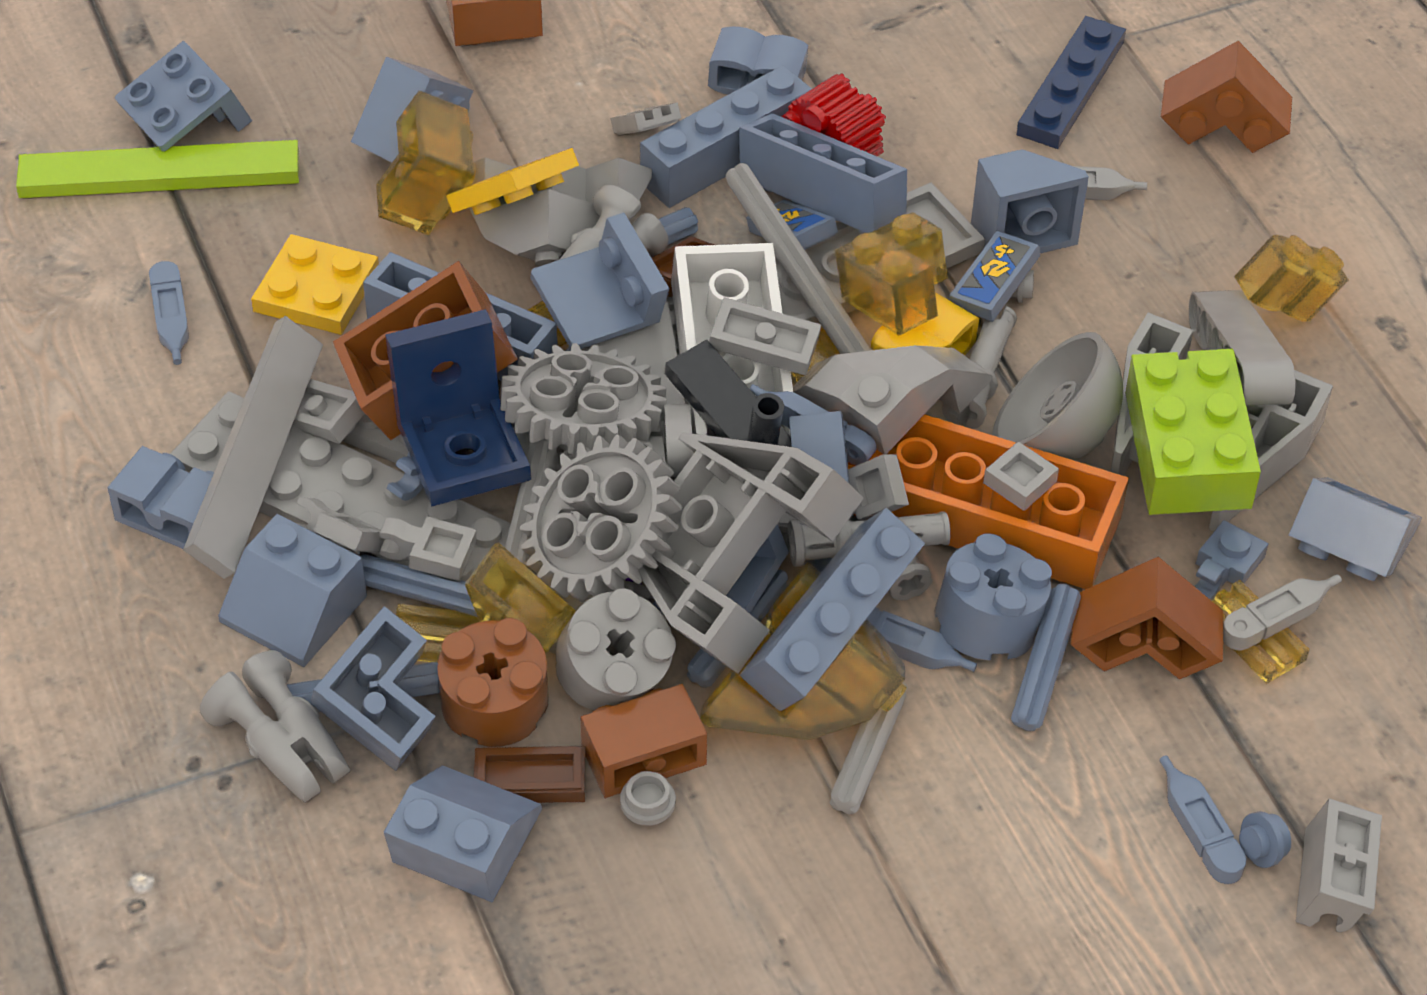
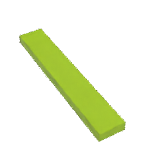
M298 140L171 146L166 151H161L159 147L19 154L16 188L19 198L295 184L299 183Z

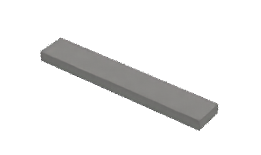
M287 316L276 321L183 548V551L223 579L236 571L323 347L321 342Z

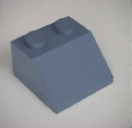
M1023 149L978 159L971 224L985 238L984 247L996 231L1038 244L1040 253L1078 245L1089 176L1085 170Z
M1329 477L1313 478L1289 536L1301 540L1298 546L1299 550L1322 560H1327L1331 553L1349 561L1346 570L1375 581L1378 574L1384 577L1393 574L1422 517Z
M276 514L245 547L219 612V622L271 650L280 652L285 658L305 667L367 597L362 557Z
M442 765L409 786L385 828L384 836L393 863L493 902L535 824L542 806L540 803Z

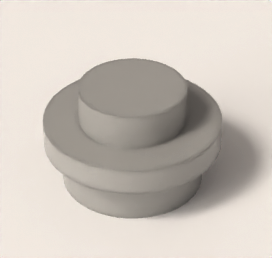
M645 771L634 775L621 791V809L624 815L636 824L647 826L659 824L668 819L675 809L676 795L673 787L662 775L656 772Z

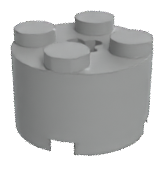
M622 588L612 592L601 593L584 602L561 632L556 646L555 667L557 678L565 692L574 701L592 710L605 705L614 706L642 697L654 689L669 669L676 648L675 638L662 613L652 603L638 596L632 590ZM614 648L618 651V654L612 656L606 649Z

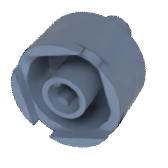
M982 534L978 536L974 543L967 544L956 550L947 563L934 610L935 618L937 617L941 624L939 632L953 648L973 658L991 660L992 654L1009 653L1007 659H1012L1023 655L1035 642L1050 596V579L1052 575L1050 566L1045 561L1034 558L1026 551L1006 544L1000 536L995 534Z

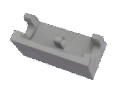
M1330 798L1326 801L1305 829L1296 914L1297 923L1311 927L1320 921V916L1336 914L1338 915L1336 931L1344 932L1351 929L1364 913L1370 915L1373 912L1382 815Z

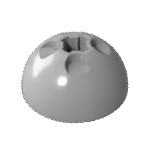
M1095 332L1081 333L1062 342L1042 357L1018 382L1004 402L994 424L993 436L1016 443L1019 441L1023 445L1071 460L1085 456L1100 445L1107 432L1115 424L1123 400L1121 370L1112 349L1105 340Z

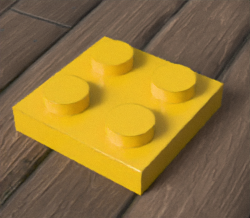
M572 147L505 171L450 193L446 197L453 213L471 207L474 215H478L501 206L498 197L503 196L506 204H510L533 195L534 193L530 185L535 184L537 191H541L564 182L562 172L579 166Z
M290 234L251 298L253 312L279 319L287 316L295 323L342 335L365 296L363 281L379 265L378 256Z

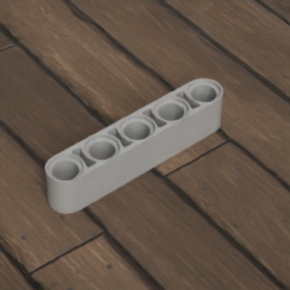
M1243 291L1192 292L1189 299L1190 329L1193 330V336L1202 350L1234 349L1246 406L1291 404L1295 396L1296 383L1292 360Z

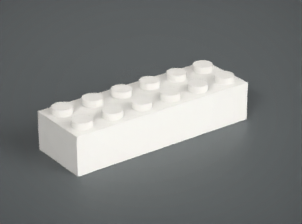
M773 243L675 247L671 284L679 354L684 353L706 339L709 341L724 297L782 313ZM717 351L749 389L754 384L765 391L793 392L791 371ZM690 405L692 434L717 437ZM781 424L791 437L790 429Z

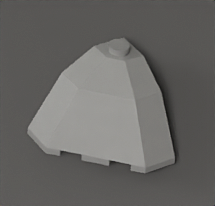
M485 157L455 168L454 179L459 189H463L516 167ZM616 158L587 169L577 166L562 172L564 182L541 191H537L535 184L530 185L534 194L521 200L506 204L503 196L498 197L501 206L478 215H474L471 207L469 209L485 239L515 255L535 260V265L539 267L559 260L571 245L570 241L573 234H577L585 228H593L596 225L600 216L593 206V197L602 186L614 185L620 187L640 200L652 178V169L621 158Z
M914 345L831 356L814 364L806 376L804 375L793 386V392L828 412L841 411L843 413V420L848 422V425L852 424L869 434L874 439L877 450L882 454H887L938 399L960 414L992 380V375L954 348Z

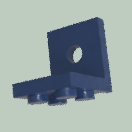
M484 309L386 334L397 425L411 459L416 466V471L431 507L530 481L531 469L528 459L511 422L505 421V411L500 409L501 400L498 389L493 327L487 310ZM443 362H454L445 371L432 372L437 365ZM464 448H471L474 451L470 455H458L455 452Z

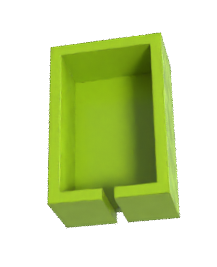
M1234 349L1188 351L1185 360H1179L1178 352L1131 355L1125 394L1148 514L1252 509L1261 470Z

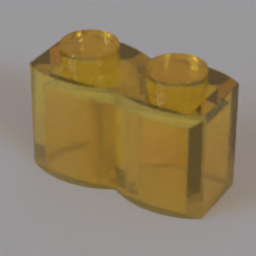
M1277 234L1272 235L1234 276L1246 297L1252 303L1269 311H1282L1288 316L1304 322L1311 321L1349 281L1342 270L1344 267L1342 259L1330 248L1323 246L1319 249L1308 246L1297 236L1291 235L1288 238Z

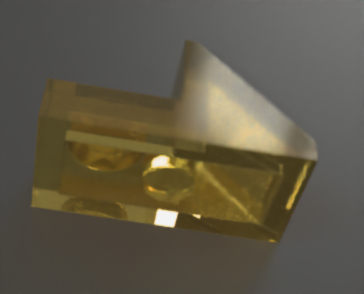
M499 542L491 547L464 584L480 622L500 621L505 618L518 619L538 639L545 653L550 650L576 612L574 608Z

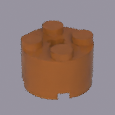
M515 618L477 622L464 627L458 632L449 634L441 645L442 650L437 667L441 709L448 726L461 737L463 733L477 739L479 745L488 747L511 745L528 737L537 728L536 723L543 713L546 712L549 700L547 659L538 639L526 629L523 622Z

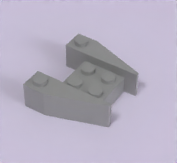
M1147 313L1127 347L1122 378L1123 400L1117 418L1111 472L1124 476L1132 461L1138 462L1125 394L1131 355L1178 352L1179 360H1185L1187 352L1190 351L1193 330ZM1295 370V396L1291 404L1246 406L1261 470L1254 500L1305 458L1324 423L1333 385ZM1243 509L1213 511L1209 530L1215 531L1223 520L1229 522Z
M682 432L678 439L691 449L694 454L674 480L681 490L672 497L682 505V510L669 515L668 518L676 523L679 528L677 531L664 533L662 537L669 544V551L655 550L652 554L658 567L653 569L643 565L639 571L643 582L670 625L706 653L739 674L767 635L769 629L739 604L726 596L785 513L829 540L834 541L864 497L834 469L798 448Z

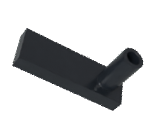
M707 339L666 362L664 373L717 437L792 447L790 435L781 426L784 413L782 399L772 393H763L756 397Z

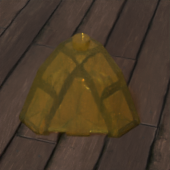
M807 562L766 613L767 624L765 626L769 629L767 635L739 674L731 670L711 692L702 705L700 720L708 727L812 740L869 721L880 708L885 712L891 710L907 688L903 684L905 680V665L882 634L866 619L806 697L780 712L740 676L741 672L821 574L814 566Z

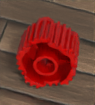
M843 73L831 76L792 101L791 105L788 106L789 111L781 116L872 155L879 156L884 152L882 148L883 143L881 142L883 137L880 135L882 129L880 127L885 125L884 119H886V115L881 113L882 107L877 105L876 97H872L869 93L866 95L859 94L856 87L852 88L849 83L850 80L845 78Z

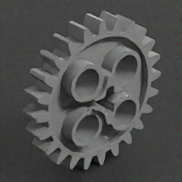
M577 343L572 344L571 351H564L559 346L552 345L551 354L535 349L533 359L520 356L518 366H508L507 376L502 377L500 409L505 411L506 422H515L516 433L530 431V442L534 443L547 439L549 440L548 449L553 450L560 444L567 445L569 454H574L577 450V444L580 442L590 450H593L597 436H601L609 444L616 434L622 436L628 443L633 438L648 442L651 431L659 432L661 421L665 420L664 405L667 402V388L660 385V375H650L651 366L649 364L635 366L636 356L634 355L620 359L617 357L618 349H612L604 354L599 353L598 345H593L589 351H582Z
M616 434L609 444L604 438L597 436L593 450H590L580 442L577 444L576 458L571 460L562 453L560 455L562 468L558 472L549 468L544 470L545 476L549 480L546 487L533 486L531 489L539 499L537 503L525 505L523 508L524 511L533 517V520L520 526V530L531 537L520 546L524 552L531 556L526 564L537 573L536 578L564 598L571 594L578 601L584 602L589 594L594 597L607 592V587L613 591L624 588V580L628 577L635 583L640 584L642 579L639 569L643 565L653 569L658 567L656 560L652 556L655 550L669 551L670 549L669 544L662 537L664 533L674 532L679 528L668 517L682 510V505L672 497L681 489L671 479V476L674 474L673 469L650 446H644L636 438H633L628 443L622 436Z

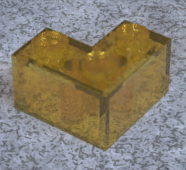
M419 90L396 121L399 154L377 182L376 191L379 218L429 235L438 221L444 220L451 211L446 195L472 185L477 168L476 164L473 163V132L470 131L468 109Z
M911 212L896 217L891 223L870 233L858 235L852 242L835 249L841 297L856 309L898 336L938 316L934 285L948 279L941 228Z

